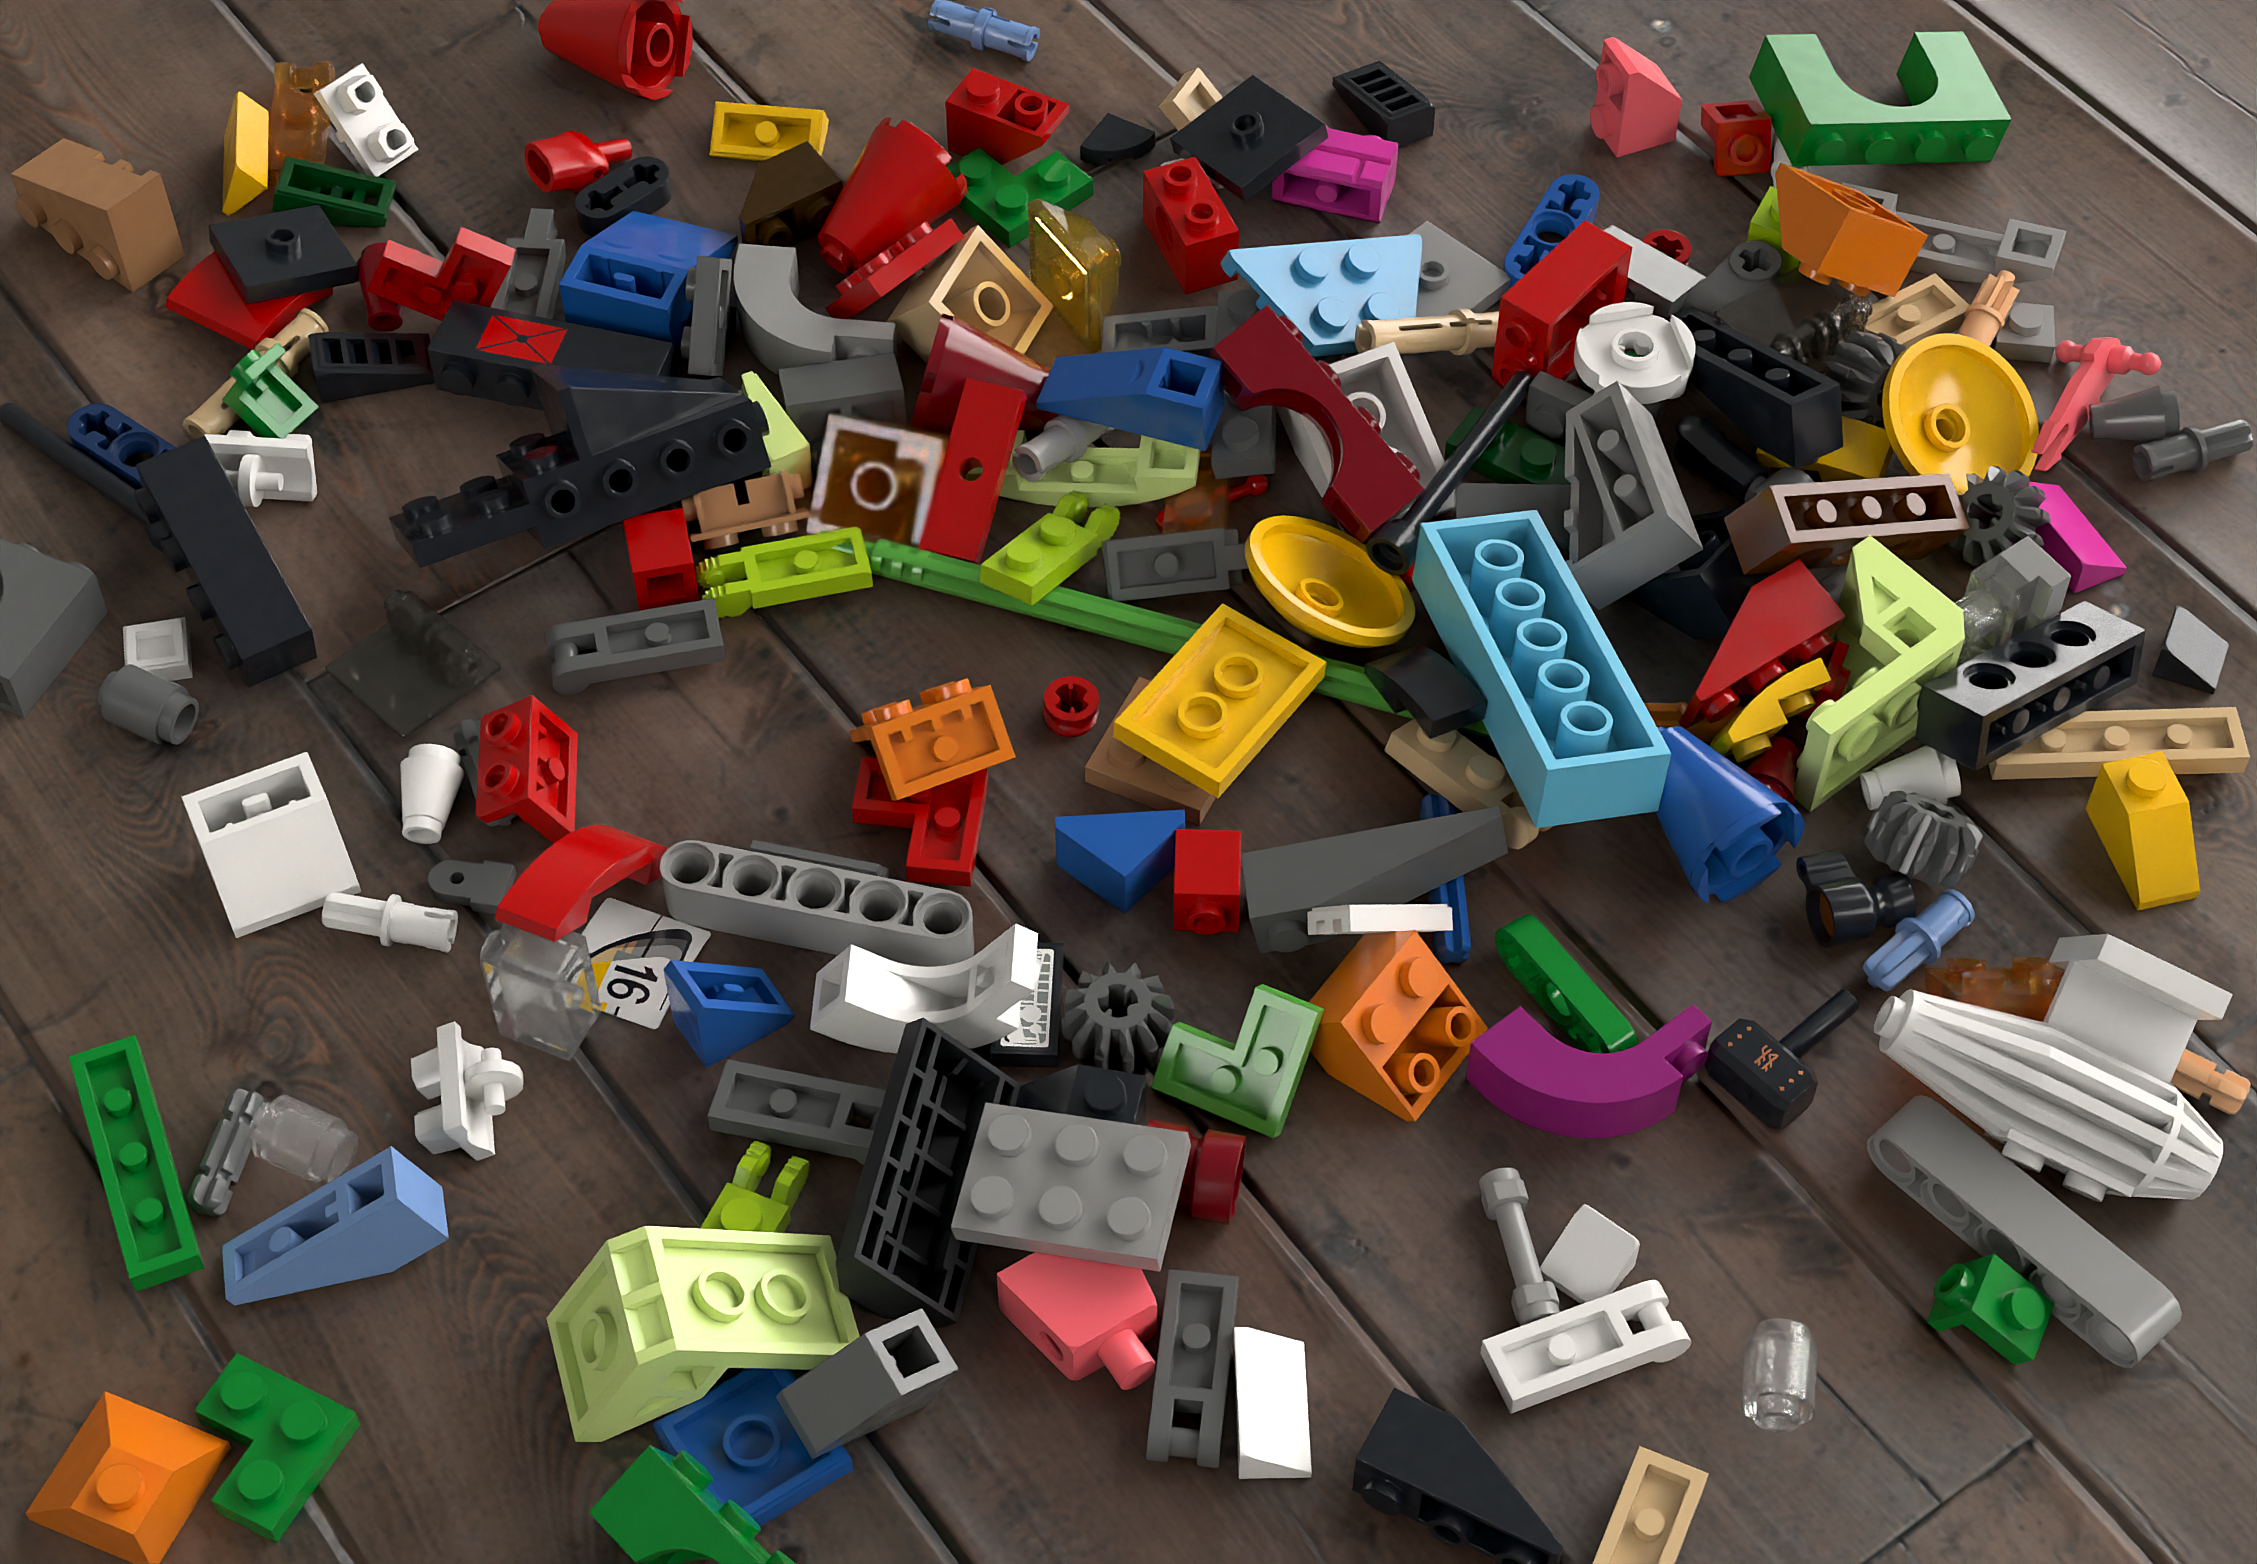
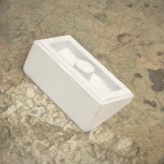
M1234 1327L1233 1363L1239 1479L1311 1477L1304 1342L1249 1327Z

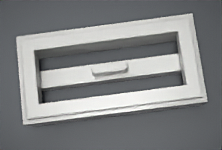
M1447 904L1342 905L1312 908V911L1307 912L1308 935L1372 934L1416 930L1418 933L1453 930L1452 907H1447Z

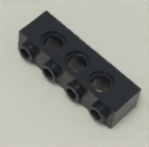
M2083 601L1923 684L1917 700L1919 713L1915 739L1976 771L2136 684L2146 630L2091 603Z

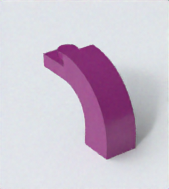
M1692 1004L1646 1040L1630 1049L1615 1053H1591L1572 1048L1560 1042L1520 1006L1471 1042L1465 1079L1497 1108L1512 1118L1539 1130L1576 1138H1605L1625 1135L1645 1129L1675 1112L1682 1082L1691 1078L1703 1066L1708 1057V1052L1705 1049L1712 1020Z

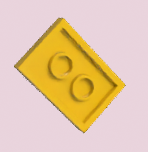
M1222 603L1114 721L1113 737L1209 794L1219 798L1323 680L1326 661Z

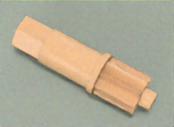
M2001 270L1997 277L1989 273L1972 304L1966 309L1965 320L1957 334L1976 339L1990 347L1996 334L2002 330L2005 324L2004 320L2020 291L2012 286L2015 276L2011 272Z

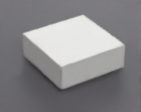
M185 617L123 627L125 665H135L169 681L193 678L190 630Z

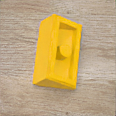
M240 91L235 95L224 134L222 212L227 216L236 213L268 189V111Z
M715 101L709 155L716 158L764 161L808 141L819 155L822 156L829 120L824 110Z

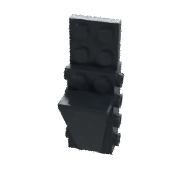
M540 364L531 367L530 370L552 435L545 437L543 433H534L522 436L509 444L510 450L495 455L502 478L495 480L494 476L487 475L471 479L459 487L461 492L440 500L436 496L414 499L402 506L403 513L389 517L396 540L419 568L525 530L546 549L770 468L771 463L763 437L770 433L768 421L758 401L752 402L741 389H735L720 377L710 380Z

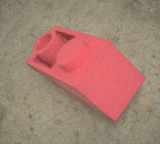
M1615 37L1604 39L1601 62L1596 68L1597 91L1595 105L1590 110V122L1595 135L1605 140L1617 158L1675 141L1682 98L1657 64Z

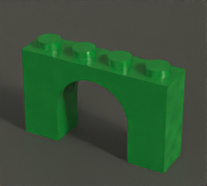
M1963 31L1914 32L1896 73L1912 106L1897 107L1884 105L1854 92L1836 74L1816 34L1765 35L1749 75V79L1764 110L1772 118V126L1792 167L1992 161L2012 120Z

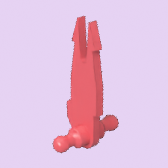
M2112 337L2092 338L2085 345H2078L2070 340L2060 342L2055 349L2057 359L2063 363L2073 361L2080 362L2081 364L2068 382L2048 421H2044L2032 449V453L2042 454L2034 470L2046 472L2062 459L2061 453L2089 421V405L2100 403L2101 395L2115 374L2126 375L2131 370L2140 371L2145 375H2154L2161 367V360L2157 354L2152 352L2144 354L2135 353L2130 346L2121 345L2118 338Z

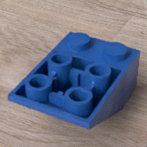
M632 211L583 243L559 283L565 321L673 343L676 357L681 347L684 327L692 326L693 303L686 300V279L689 268H696L697 256L729 259L738 243V235Z

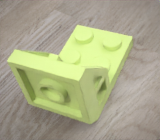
M1871 535L1852 548L1838 607L1846 617L1835 633L1834 641L1836 643L1837 640H1840L1850 645L1842 666L1850 669L1851 674L1842 693V698L1836 702L1831 699L1823 702L1809 717L1806 723L1808 735L1805 747L1796 763V767L1799 770L1795 782L1794 799L1809 812L1916 735L1919 713L1917 700L1922 690V685L1956 668L1965 639L1963 610Z
M643 1226L607 1240L546 1318L575 1442H602L695 1402L705 1396L728 1368L812 1370L859 1338L849 1298L839 1290L836 1270L837 1257L830 1235Z

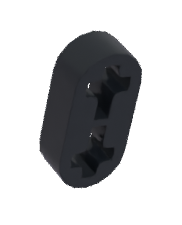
M649 156L638 157L582 189L578 193L575 203L579 227L583 233L594 237L632 211L651 215L664 207L672 197L669 167L658 158Z

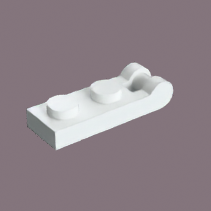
M1648 1280L1482 1340L1480 1354L1510 1413H1514L1652 1361L1657 1363L1670 1361L1683 1354L1690 1347L1691 1339L1682 1323L1672 1321L1666 1310L1669 1299L1659 1281ZM1626 1321H1640L1645 1331L1633 1335Z

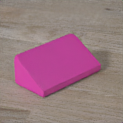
M2030 482L2029 486H2037L2044 492L2046 499L2039 508L2049 513L2052 521L2035 529V533L2043 538L2044 546L2040 547L2071 575L2068 586L2073 593L2126 573L2127 567L2059 485Z

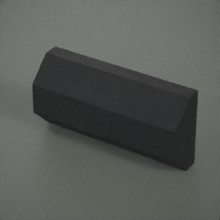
M924 1017L905 1025L836 1259V1270L840 1292L879 1317L896 1320L922 1308L934 1328H942L958 1322L979 1244L956 1240L951 1224L985 1103L1015 1107L1021 1085Z

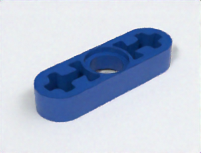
M1568 174L1558 177L1551 183L1505 257L1503 271L1510 278L1509 289L1528 273L1532 267L1533 260L1540 262L1559 244L1544 242L1537 237L1538 234L1550 231L1559 233L1566 238L1584 220L1593 224L1597 215L1600 195L1599 188L1594 181L1582 175ZM1572 201H1575L1570 208V214L1563 212L1564 205H1569Z

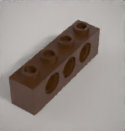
M1949 473L1769 486L1724 518L1744 575L1778 572L1799 559L1807 569L1848 566L1852 548L1870 535L1901 561L1920 560L1970 529Z

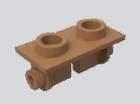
M785 470L776 474L744 480L749 502L739 505L733 483L720 485L681 499L686 522L697 520L698 530L688 532L689 540L691 542L702 540L704 550L739 543L738 532L761 528L763 537H770L798 530L796 520L811 517L809 510L804 507L795 509L793 499L804 497L800 475L788 476Z

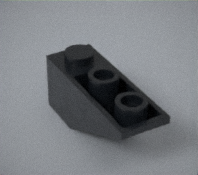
M1394 1388L1356 1457L1352 1490L1361 1494L1364 1501L1377 1511L1393 1516L1401 1513L1427 1526L1431 1534L1443 1543L1457 1548L1469 1546L1495 1559L1496 1564H1559L1563 1549L1561 1543L1463 1421L1454 1415Z

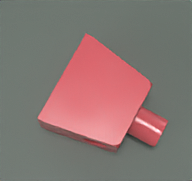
M1034 1252L997 1273L1000 1310L1068 1379L1073 1381L1081 1380L1106 1366L1122 1390H1129L1142 1384L1155 1371L1157 1364L1143 1346V1343L1150 1340L1157 1333V1303L1142 1269Z

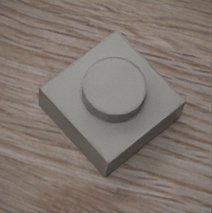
M2014 302L2004 320L2005 324L2002 330L1996 334L1992 341V349L2004 359L2051 363L2055 350L2054 306Z

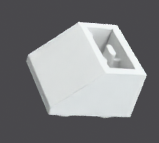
M308 752L182 796L199 846L236 938L322 907L329 893L338 892L354 895L361 892L329 802Z

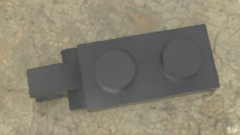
M531 208L525 236L507 238L506 245L516 249L512 265L491 304V308L553 319L559 283L566 260L565 240L557 239L558 230L554 225L553 209Z
M1220 527L1101 541L1107 599L1117 602L1230 589V585L1243 584L1241 569L1248 568L1244 551L1245 543L1238 542L1237 529L1224 530V528Z

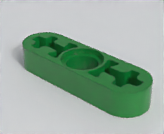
M1524 914L1495 932L1496 948L1505 966L1578 1050L1591 1053H1615L1630 1049L1639 1044L1638 1038L1628 1020L1537 918L1530 914Z

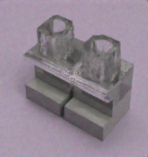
M2029 536L1971 572L1965 597L1955 602L1963 610L1965 635L1956 667L2058 615V612L2061 611L2071 575Z

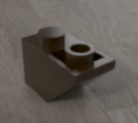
M808 141L759 163L739 217L742 244L791 247L820 232L843 189V182Z

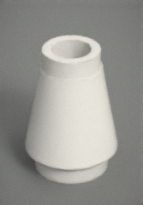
M420 744L413 746L409 750L408 758L401 762L402 835L406 839L422 844H432L440 841L442 830L445 827L464 777V771L459 766L460 756L454 750L436 744Z
M1927 745L1878 766L1872 771L1860 774L1861 787L1869 810L1878 809L1884 796H1888L1892 791H1904L1908 794L1916 792L1925 798L1936 799L1943 805L1947 804V798L1961 794V782L1956 761Z

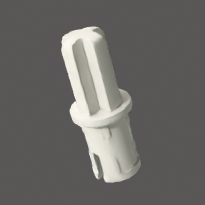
M332 892L327 895L323 905L322 924L330 928L379 936L381 944L390 947L393 942L423 946L448 953L451 950V943L453 944L455 940L458 914L455 910L429 908L402 902L401 897L392 894L387 901Z

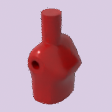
M572 130L565 131L555 137L528 142L524 152V162L529 176L535 185L546 193L566 189L578 194L586 186L608 174L609 163L630 160L632 157V147L626 138L593 143L585 134Z

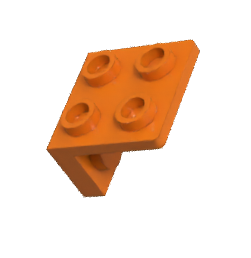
M968 678L956 682L951 681L920 692L919 696L922 704L913 708L909 699L863 712L861 717L864 725L849 730L852 742L871 740L892 800L905 798L1016 757L991 685L971 688Z

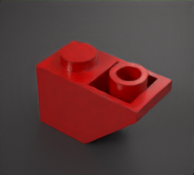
M972 68L945 100L948 150L961 156H966L980 148L1000 165H1004L1042 147L1068 115L1069 104Z

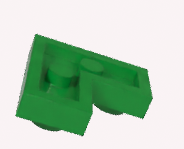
M980 148L947 167L955 179L963 173L967 181L968 193L957 206L1009 248L1094 196L1093 179L1058 151H1055L1016 176Z
M236 1353L194 1410L201 1424L248 1447L211 1499L216 1512L278 1543L360 1426L356 1412Z

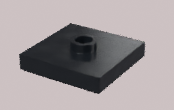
M1252 75L1174 134L1170 141L1174 153L1184 160L1196 157L1207 176L1246 202L1328 138L1326 124Z
M319 204L209 225L210 243L247 304L358 282V265Z

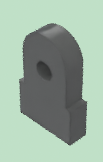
M445 860L439 862L430 870L428 883L432 895L440 902L469 906L475 912L496 914L497 906L513 885L516 870L514 864L484 860L483 864L460 860Z

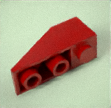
M1800 559L1751 587L1679 721L1681 727L1687 729L1705 718L1710 724L1719 721L1739 704L1740 697L1752 690L1759 695L1772 683L1786 675L1791 667L1800 662L1806 664L1818 658L1823 659L1833 650L1836 643L1832 638L1846 615Z

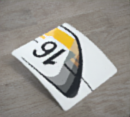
M607 898L578 939L557 978L552 992L555 995L645 1027L657 1029L670 1005L663 969L670 960L693 962L710 938L711 933L625 902Z

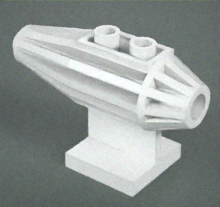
M2110 934L2059 938L2049 963L2066 971L2043 1022L1921 993L1912 989L1904 992L1900 998L1890 996L1881 1007L1874 1024V1033L1880 1035V1051L1888 1055L1985 1130L1984 1136L2005 1145L2002 1154L2014 1164L2040 1173L2044 1164L2066 1175L2062 1186L2097 1202H2102L2105 1194L2125 1197L2193 1200L2199 1197L2213 1180L2221 1162L2223 1141L2170 1081L2197 1020H2222L2233 994Z

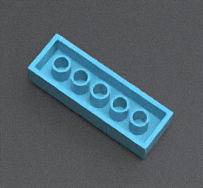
M1530 510L1421 523L1412 582L1454 666L1467 677L1488 701L1485 719L1482 721L1535 827L1541 828L1658 811L1671 752L1538 511Z

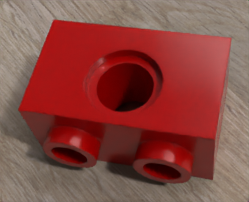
M1192 157L1143 171V221L1185 295L1237 280L1238 273L1230 278L1223 271L1220 262L1229 250L1239 249V230L1197 158Z

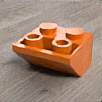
M1416 930L1364 934L1309 1001V1003L1325 1009L1310 1052L1326 1073L1407 1122L1416 1121L1469 1054L1471 1042L1488 1029Z

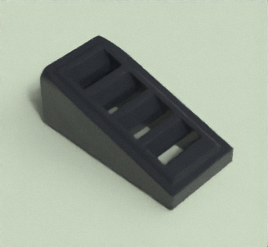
M1381 61L1333 77L1332 86L1371 135L1378 136L1386 141L1398 143V148L1433 135L1434 105L1424 94Z
M321 332L308 335L314 374L322 403L435 383L428 354V347L431 343L429 333ZM415 355L417 364H405L404 357ZM392 359V364H381L383 360Z

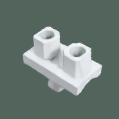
M363 63L314 93L336 127L337 131L334 132V135L339 143L345 141L367 175L378 177L418 150L414 143V138L404 123L400 122L383 96L381 87L373 75L369 74Z
M229 430L227 435L205 434L244 506L258 507L262 499L313 502L316 497L317 484L313 446L309 435L287 434L284 439L253 436L250 431Z
M455 1021L437 1027L438 1047L411 1058L412 1079L417 1090L428 1100L441 1095L440 1105L418 1112L414 1116L415 1136L418 1142L432 1154L451 1151L461 1147L476 1161L495 1155L492 1115L504 1113L505 1101L517 1096L522 1091L523 1072L515 1063L502 1060L501 1051L498 1048L484 1049L482 1046L464 1041L461 1037V1027Z

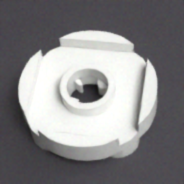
M1623 302L1602 307L1590 315L1589 324L1583 329L1580 328L1574 350L1576 370L1586 385L1594 389V394L1618 381L1640 404L1678 398L1685 392L1695 357V341L1688 327L1672 314L1670 322L1662 317L1653 315L1654 306L1644 303ZM1625 349H1634L1638 355H1644V357L1628 356L1625 354Z

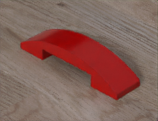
M597 824L579 828L551 845L520 875L497 906L495 920L556 942L587 923L591 898L626 877L646 885L660 878L661 857L668 847L608 825Z

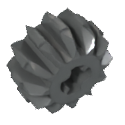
M1870 330L1867 333L1854 331L1849 336L1847 343L1838 342L1836 344L1834 357L1831 361L1824 362L1827 367L1825 376L1840 383L1842 416L1880 428L1884 427L1882 411L1884 383L1892 364L1906 350V346L1897 343V339L1882 332L1877 334Z
M1989 466L1984 480L1975 473L1966 474L1968 490L1964 494L1960 491H1956L1970 529L1948 542L1953 549L1963 551L1964 561L1974 567L1981 566L1985 562L1988 568L1995 571L1999 554L2025 537L2029 536L2036 544L2044 546L2043 538L2035 533V529L2052 521L2049 513L2039 508L2046 499L2044 492L2037 486H2029L2030 481L2027 475L2018 470L2012 471L2007 475V472L1999 466ZM2000 510H2003L2002 516L2000 517L1998 512ZM1991 519L1995 524L1992 528H1990Z
M1892 791L1888 796H1884L1879 808L1874 809L1867 825L1869 830L1864 843L1876 860L1889 865L1890 870L1899 871L1907 875L1910 880L1915 878L1930 886L1954 887L1958 882L1962 881L1968 869L1972 868L1979 853L1977 848L1983 835L1969 817L1957 813L1953 807H1947L1936 799L1925 798L1916 792L1908 794L1904 791Z
M1107 961L1102 969L1101 977L1082 971L1081 977L1078 979V989L1067 990V994L1063 999V1012L1065 1015L1061 1019L1062 1036L1066 1042L1072 1043V1053L1076 1057L1077 1063L1095 1059V1067L1108 1069L1111 1065H1120V1069L1126 1073H1131L1134 1070L1135 1061L1154 1067L1155 1061L1158 1059V1049H1164L1172 1027L1174 1003L1171 1001V996L1163 994V984L1160 982L1159 975L1141 979V970H1139L1136 962L1125 973H1116L1114 967Z

